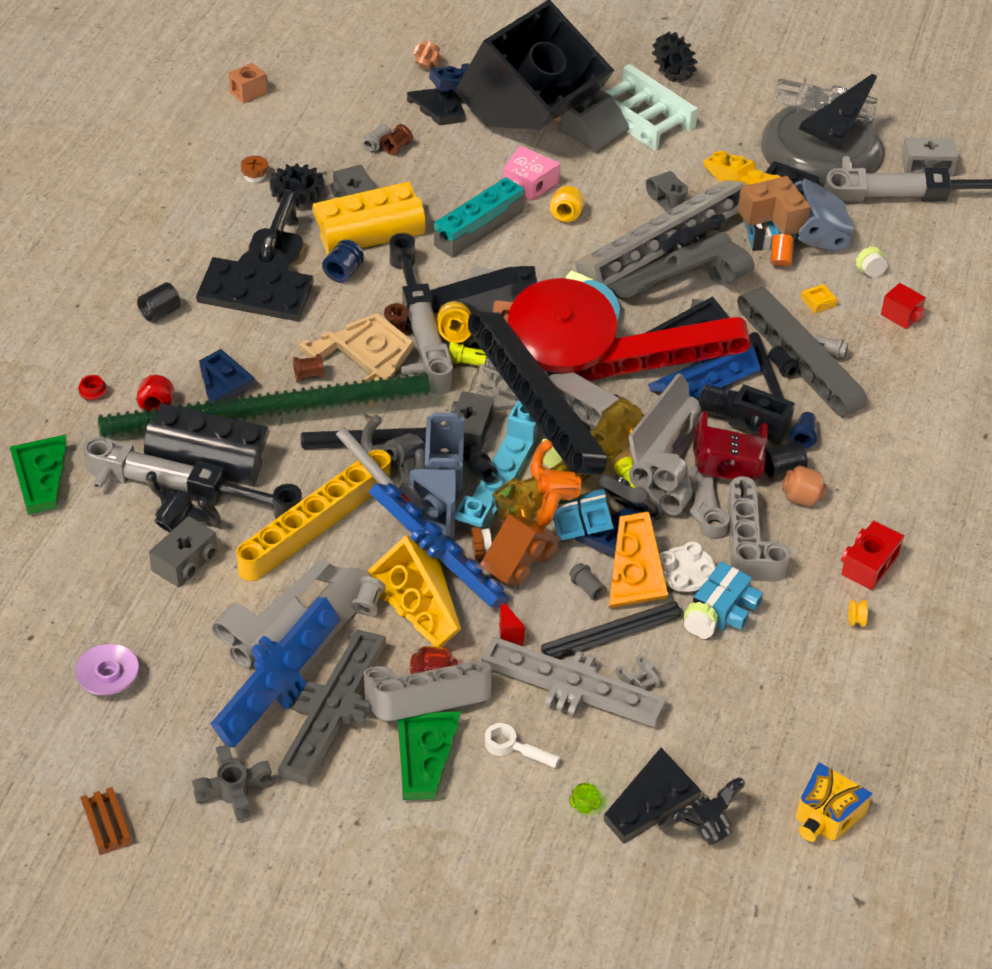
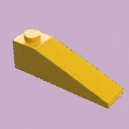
M405 535L367 571L371 577L381 580L386 585L385 591L380 595V598L393 606L400 616L410 621L414 628L436 648H441L461 630L437 558H431L427 554L428 551L419 547L420 543H415L411 536Z

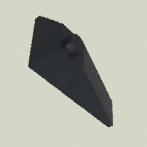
M535 266L506 267L431 289L433 312L438 313L443 305L452 301L465 304L471 313L473 311L493 312L495 301L513 302L524 289L537 283Z

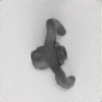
M373 416L363 430L361 446L367 453L373 450H384L391 457V466H394L400 472L402 482L410 485V471L413 469H425V450L422 439L417 435L409 433L391 439L386 443L373 445V433L382 423L380 416Z

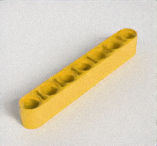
M383 450L369 452L368 454L391 479L390 455ZM357 460L243 542L236 551L239 576L246 581H255L266 575L371 498L372 495L369 491L375 483H378L376 479Z

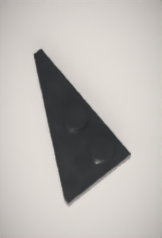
M871 74L802 121L799 129L841 149L877 76Z

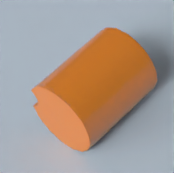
M787 234L772 236L770 260L772 265L784 267L792 265L793 236Z

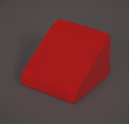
M501 604L499 613L500 639L523 646L524 625L507 604Z

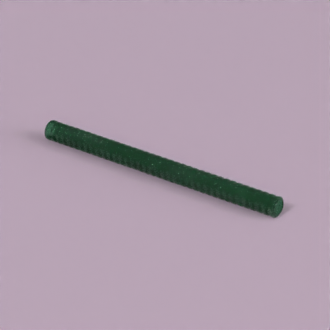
M424 371L421 375H418L416 372L413 373V376H409V374H405L404 377L396 375V378L388 376L384 380L383 377H379L377 381L371 378L369 382L363 379L361 383H357V381H353V384L344 382V385L336 383L332 387L331 384H327V387L324 388L322 385H319L317 389L311 386L309 390H305V387H303L301 391L292 389V392L284 390L283 393L275 391V394L270 395V392H266L264 396L258 393L257 397H253L250 394L249 398H244V396H240V399L231 397V400L222 398V401L219 402L217 399H214L212 403H209V400H205L204 404H200V401H198L196 405H192L190 402L187 403V406L178 404V407L236 420L243 418V421H246L247 417H251L253 420L256 419V416H260V418H264V415L273 417V414L282 416L284 412L290 415L292 411L298 414L299 410H304L305 413L308 412V409L317 411V408L325 410V407L334 409V406L337 405L339 408H342L344 404L350 407L352 403L358 406L360 402L369 404V401L377 403V400L386 402V399L389 398L391 401H394L396 397L402 400L404 396H407L408 399L412 398V395H416V397H420L421 394L429 396L430 383L428 374ZM153 407L151 411L145 408L143 412L134 410V413L125 411V414L117 412L114 416H112V413H108L106 417L100 414L99 418H97L99 435L105 438L106 436L115 438V435L124 437V434L133 436L135 432L141 435L143 431H147L149 423L153 424L158 410H156V407Z

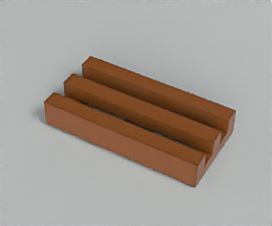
M113 787L106 788L107 792L103 794L100 791L94 792V797L81 796L82 806L99 854L132 845L131 837ZM105 802H110L122 836L120 840L116 838L104 804ZM92 806H98L110 843L104 844L91 808Z

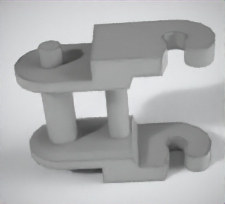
M641 654L636 657V661L643 672L634 676L632 673H628L627 670L622 672L621 666L616 667V674L622 682L642 689H646L651 685L658 687L661 684L660 676L654 672V666L647 658L643 660ZM646 676V678L648 679L647 681L641 683L638 680L641 677Z

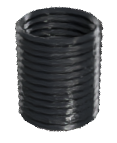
M165 282L138 296L137 306L147 321L154 322L180 308L181 299L175 287Z
M705 383L699 398L701 412L707 411L708 415L711 414V416H719L729 420L732 402L739 391H731V389H723V387H715Z
M799 441L765 449L764 469L771 479L785 476L788 470H793L797 466L808 467L807 452Z

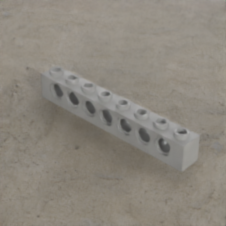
M723 180L575 262L577 273L608 286L665 254L660 243L679 229L696 225L717 213H722L726 219L738 213L741 187L745 186V183Z

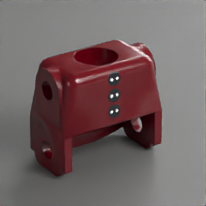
M701 412L693 437V453L698 472L705 476L730 481L742 476L748 477L753 481L760 479L765 464L767 424L762 423L757 435L753 436L707 426L708 412Z

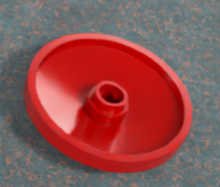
M553 278L532 284L515 298L508 314V324L541 368L550 372L573 373L596 365L610 352L616 338L617 318L612 304L593 286L574 279Z

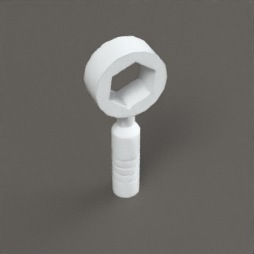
M495 723L486 730L485 748L493 755L506 756L515 749L520 751L523 756L555 769L559 765V756L530 744L516 742V731L508 724ZM501 734L510 739V741L498 744L492 741L491 738Z

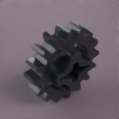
M669 31L655 39L656 42L652 44L655 49L652 55L656 56L657 59L654 60V63L659 64L658 70L665 73V78L670 76L672 82L678 80L679 83H682L694 76L693 73L697 71L694 65L698 61L693 58V55L696 54L695 51L689 49L691 44L684 42L685 37L678 38L676 32L671 34Z
M295 163V166L287 164L285 165L286 169L277 168V174H271L270 191L272 197H277L278 203H280L286 190H292L294 193L296 207H299L300 204L308 206L310 200L317 202L318 196H323V190H325L323 174L317 173L316 167L309 169L308 164H305L303 167H299L298 163Z

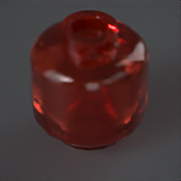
M423 646L411 657L410 674L458 665L456 658H453L451 651L447 647Z

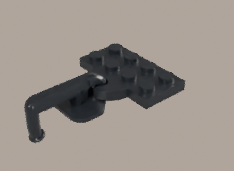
M286 190L283 194L270 228L260 229L253 234L249 244V251L245 252L238 261L212 257L196 295L197 303L299 322L314 284L313 275L290 271L289 263L299 258L303 248V240L298 234L283 231L286 224L295 225L299 221L296 212L295 195L292 190Z

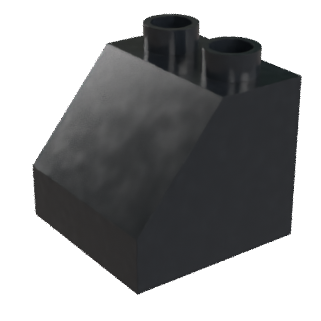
M547 0L483 40L455 92L486 126L540 130L604 87L614 69L551 0Z

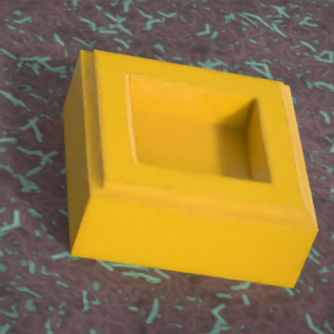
M824 284L801 292V299L814 314L837 306L838 299Z

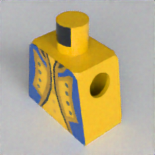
M819 762L799 801L796 813L797 820L802 823L798 829L799 834L810 842L815 841L819 834L832 841L838 840L867 814L873 793Z

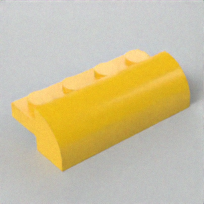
M410 181L314 203L312 207L320 228V238L327 255L343 239L354 241L361 249L389 243V239L394 234L406 233L414 237L425 233L426 224L420 197H416Z

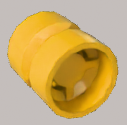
M456 301L448 302L438 312L439 332L449 342H463L471 335L468 330V319L471 312L465 304Z

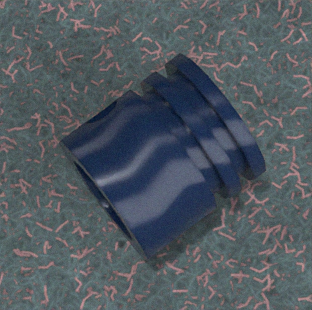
M348 239L339 241L322 262L324 273L335 282H346L363 263V250L354 241Z

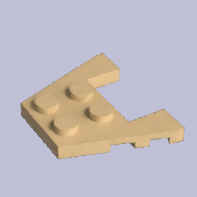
M378 313L345 325L346 329L332 333L329 331L321 334V339L313 342L306 340L299 344L301 352L309 358L315 357L316 354H321L322 359H324L336 349H340L367 371L369 375L354 385L352 391L353 395L368 407L374 404L414 348L413 341Z

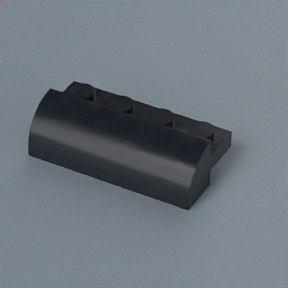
M160 403L153 424L149 423L147 427L144 454L195 466L197 461L224 468L226 481L255 487L263 463L261 456L270 431L268 426Z

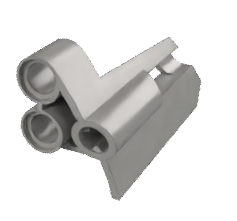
M677 374L629 435L630 450L634 461L629 471L631 483L635 487L644 488L650 498L662 507L663 512L672 516L680 514L692 497L691 476H689L686 463L680 456L694 434L695 425L701 414L699 401L689 396V383L682 374ZM689 417L688 425L674 444L671 445L669 443L670 439L686 418Z
M319 560L258 617L244 606L233 603L212 624V631L220 641L230 644L231 647L228 651L232 660L243 668H249L256 661L251 653V649L255 644H258L260 638L266 636L272 642L276 641L279 643L308 610L298 598L315 579L328 582L329 584L317 598L327 597L341 621L300 669L299 673L301 675L356 612L351 607V603L354 599H357L361 588V578L370 576V573L353 567L341 568L330 564L331 562Z

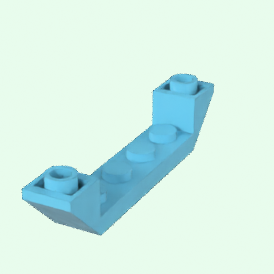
M517 400L507 418V435L491 462L498 471V475L494 474L496 479L490 483L481 480L472 497L465 495L455 512V520L481 528L492 527L533 450L539 427L520 401Z

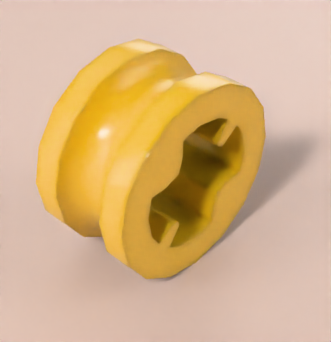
M850 599L848 604L849 626L859 623L861 627H865L868 614L866 600L856 603L854 599Z

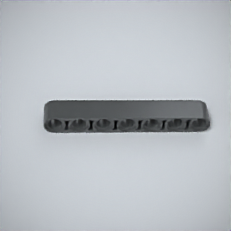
M760 287L738 296L737 304L741 314L772 347L781 346L791 358L797 359L800 367L798 374L838 416L842 417L867 405V395L858 382L765 287Z

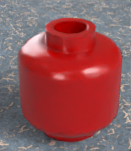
M154 374L147 376L142 380L137 391L136 401L138 407L146 414L156 416L160 403L172 406L175 393L174 386L168 378L162 375Z

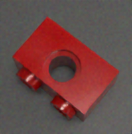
M873 520L867 529L862 528L859 531L855 544L852 547L848 546L843 552L841 562L844 564L841 575L873 591L899 557L905 535Z

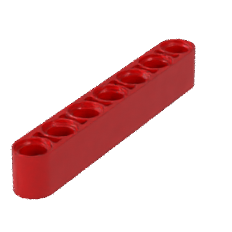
M740 317L615 338L610 352L603 360L588 369L574 373L589 381L743 353L750 348L751 341L746 321Z

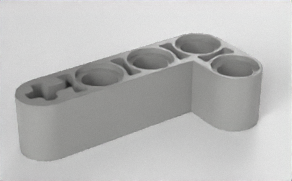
M574 372L554 373L548 376L580 420L590 425L592 436L604 450L605 454L629 442L626 410L618 397Z
M748 477L734 478L731 481L727 503L730 516L729 542L731 567L752 577L751 581H781L787 576L791 555L790 549L782 543L760 541L756 484Z
M475 661L399 677L388 667L373 666L364 671L365 701L372 705L371 710L376 717L387 721L484 702L492 696L491 665Z

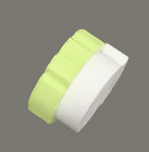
M871 246L866 248L856 258V267L872 279L882 275L888 267L884 254L878 247Z
M701 602L691 603L687 606L684 613V627L689 633L700 636V639H707L714 633L718 614L707 604Z

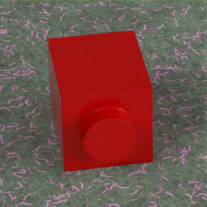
M898 283L885 294L880 315L908 329L913 323H918L925 314L923 307L926 297L902 283Z

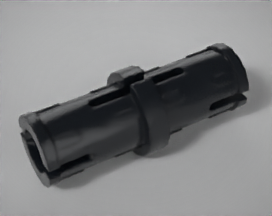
M466 445L463 449L465 451L463 452V458L468 462L470 470L475 474L477 473L483 482H493L496 479L494 474L498 475V471L491 464L490 457L486 453H482L477 445Z

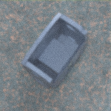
M810 180L797 181L794 184L799 192L804 191L802 196L811 206L809 219L799 229V241L813 247L831 251L846 248L850 243V237L854 233V228L843 201Z
M435 412L431 416H427L425 469L455 470V500H458L462 495L464 417H460L457 413ZM447 421L450 425L444 426L441 422ZM446 448L449 449V451L442 452L441 449Z

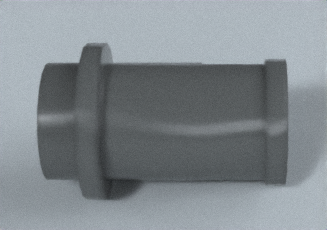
M578 563L570 570L571 582L578 584L591 600H596L604 594L606 586L591 573L589 565Z

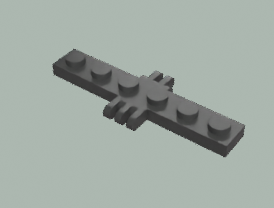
M357 629L326 685L313 682L306 683L304 691L299 695V700L295 702L293 709L298 713L308 716L278 767L280 777L309 784L342 724L349 725L351 721L358 723L365 721L366 714L370 712L372 705L368 701L363 700V697L359 694L364 686V671L376 665L387 645L385 636Z

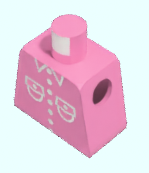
M520 146L505 165L503 178L507 177L523 187L524 198L534 200L559 183L560 163Z

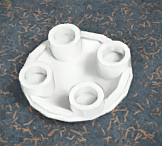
M688 542L684 546L675 547L659 554L666 586L676 591L692 592L699 590L716 568L713 558L706 551L702 550L701 545L697 542Z

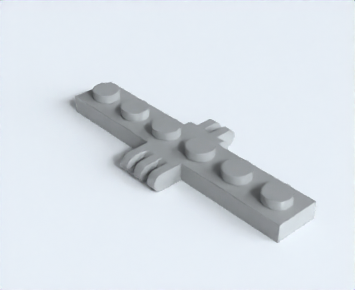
M493 637L481 658V662L491 665V670L550 690L545 700L546 706L552 707L557 698L559 700L556 709L563 711L566 704L571 703L568 713L572 715L576 714L581 702L655 728L666 705L667 697L596 673L597 667L593 666L595 656L589 654L585 663H583L584 652L577 651L573 659L567 657L565 661Z

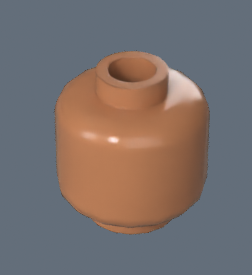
M797 466L786 473L782 484V491L785 492L786 498L789 501L811 507L818 500L822 501L824 499L827 485L824 484L821 472L804 466Z

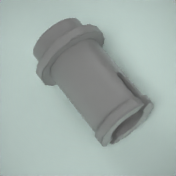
M380 124L372 133L365 134L362 141L363 147L370 152L377 151L381 145V137L385 134H390V128L385 124Z
M816 335L815 339L819 343L825 344L823 347L830 355L835 356L836 360L845 358L848 343L844 342V339L838 341Z

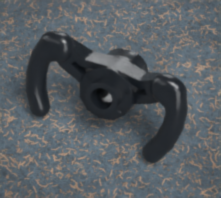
M154 471L147 473L145 478L147 485L161 499L162 505L156 512V518L154 519V522L160 528L170 533L188 516L198 522H207L213 526L220 524L221 516L218 510L205 497L200 498L197 502L201 509L195 508L192 504L193 498L182 490H178V492L170 491L158 482L157 474Z
M738 777L729 781L724 788L717 792V798L710 800L708 795L690 804L692 808L680 807L672 811L659 821V830L667 832L671 827L682 822L695 827L703 841L707 840L709 845L722 840L733 833L730 829L732 825L725 813L733 796L744 788V779Z

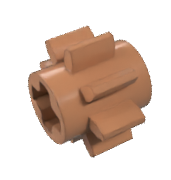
M427 40L424 41L423 45L421 43L416 44L412 52L416 56L415 63L427 70H430L432 66H439L443 58L439 54L441 48Z

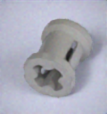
M364 576L360 580L361 588L357 599L352 601L351 607L362 615L375 616L378 612L377 603L379 597L384 593L386 585L379 579Z

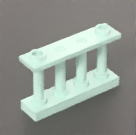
M631 64L623 67L622 82L604 91L613 98L626 90L634 95L622 103L617 100L615 102L629 125V130L626 132L654 151L659 148L660 134L678 124L687 131L696 128L697 107ZM642 102L651 106L639 114L630 110ZM659 113L668 117V119L655 126L647 121Z

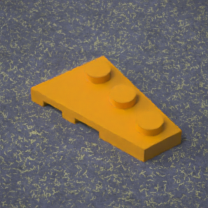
M649 512L620 516L609 608L667 599L668 592Z

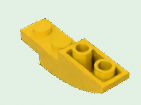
M716 151L712 156L703 160V165L720 182L723 180L744 182L746 186L780 177L779 175L764 173L762 170H756L755 161L746 159L743 156L728 154L726 151Z

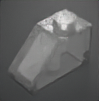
M481 363L471 381L468 392L494 397V411L513 409L518 398L495 368Z

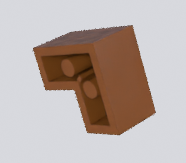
M508 514L480 565L505 584L520 586L528 578L531 571L530 567L534 561L547 563L558 550L557 544L561 537L548 528L539 526L534 519Z

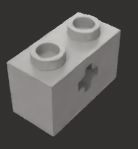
M905 137L901 155L904 173H922L924 168H949L950 176H954L958 160L954 138Z

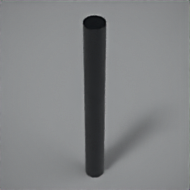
M753 332L749 335L750 341L753 344L770 394L784 399L758 332Z

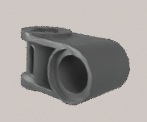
M672 171L650 177L646 180L648 195L666 212L685 202L688 186L679 180Z

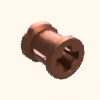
M404 124L397 125L392 133L381 137L382 148L390 155L397 154L400 147L408 145L413 140L412 132Z
M400 303L386 306L384 316L387 321L398 330L401 327V332L407 335V307Z
M321 354L305 359L293 357L296 381L313 376L324 378Z

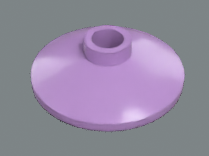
M102 644L87 650L79 658L75 668L76 679L79 685L86 691L96 695H113L124 691L133 684L139 672V664L135 654L128 648L118 644Z

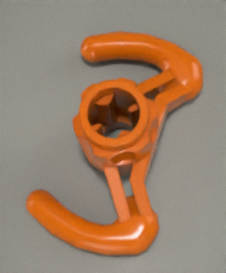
M549 440L539 444L530 465L531 476L537 479V490L541 492L543 497L542 506L537 513V523L541 527H546L551 523L560 500L570 501L573 498L577 499L581 491V478L579 475H575L574 472L551 470L543 466V459L553 446Z

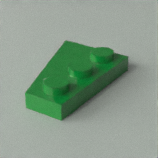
M66 434L10 446L11 457L28 515L57 508L67 448Z
M461 711L427 713L398 719L403 800L436 798L459 726Z

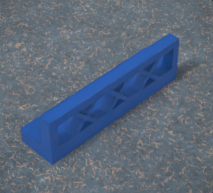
M751 344L750 348L743 353L701 360L648 385L650 391H662L663 393L677 374H682L689 383V396L697 399L700 397L705 383L721 388L761 369L753 344Z

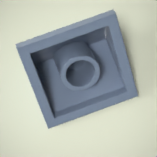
M413 469L410 471V486L419 493L425 503V508L422 509L423 513L421 515L427 521L436 523L443 530V535L454 539L455 470Z

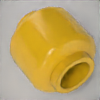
M573 186L558 188L550 202V212L553 217L563 223L575 221L580 216L585 204L582 192Z

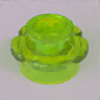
M580 783L572 791L569 803L578 812L589 814L592 810H597L600 807L601 798H599V791L596 786L590 783Z

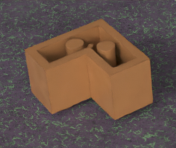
M788 176L741 187L738 212L749 226L773 221L782 234L791 235L798 233L799 229L809 219L811 206Z

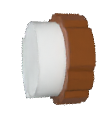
M251 155L241 161V172L247 181L256 183L266 178L269 168L268 161L264 157Z
M471 528V542L475 560L483 559L492 544L489 528Z

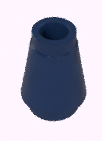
M803 412L789 433L791 442L799 441L805 449L810 448L816 443V416L813 413Z

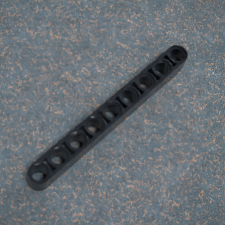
M473 311L468 319L470 334L545 437L552 442L553 448L569 470L575 474H602L607 466V457L604 450L504 317L497 312Z

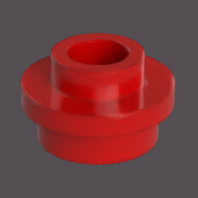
M87 375L81 379L78 391L82 398L96 400L105 395L107 388L106 383L100 376Z

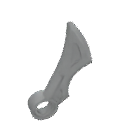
M694 464L688 469L689 476H691L692 493L695 498V503L689 513L700 524V530L705 536L710 538L723 537L729 531L730 516L725 510L718 508L714 489V477L700 474ZM718 520L722 524L719 526L710 525L708 521Z

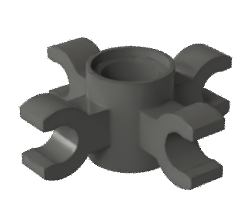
M228 744L216 747L219 765L217 777L210 779L203 777L192 781L196 803H205L215 796H220L224 802L232 804L237 821L249 818L250 815L247 809L249 804L246 798L248 787H264L273 783L270 775L272 770L269 761L258 762L253 767L246 769L241 762L233 761Z

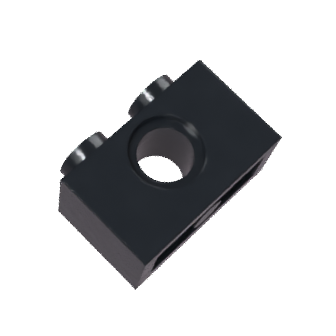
M743 384L732 402L729 425L757 435L760 425L765 423L767 424V439L781 444L791 427L795 403Z

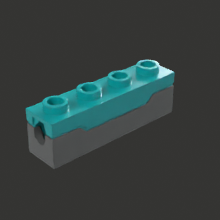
M505 177L434 222V246L451 258L469 248L523 212L524 188Z

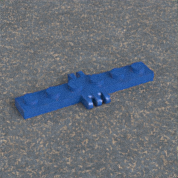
M388 483V485L374 484L369 493L412 533L411 539L415 543H420L419 547L428 551L427 554L431 558L440 559L490 607L500 608L501 604H506L510 598L503 592L504 587L495 579H489L482 572L484 569L478 562L465 557L462 554V547L454 542V539L450 536L443 535V530L436 523L427 521L421 515L423 512L417 505L407 502L402 498L401 495L403 493L398 487L391 483Z
M318 597L279 643L276 641L272 642L268 637L262 636L258 644H255L251 649V653L256 659L254 662L255 672L210 723L225 745L228 744L230 748H235L275 699L283 708L289 709L293 705V701L298 699L300 692L304 691L306 682L299 673L300 669L341 621L327 597Z

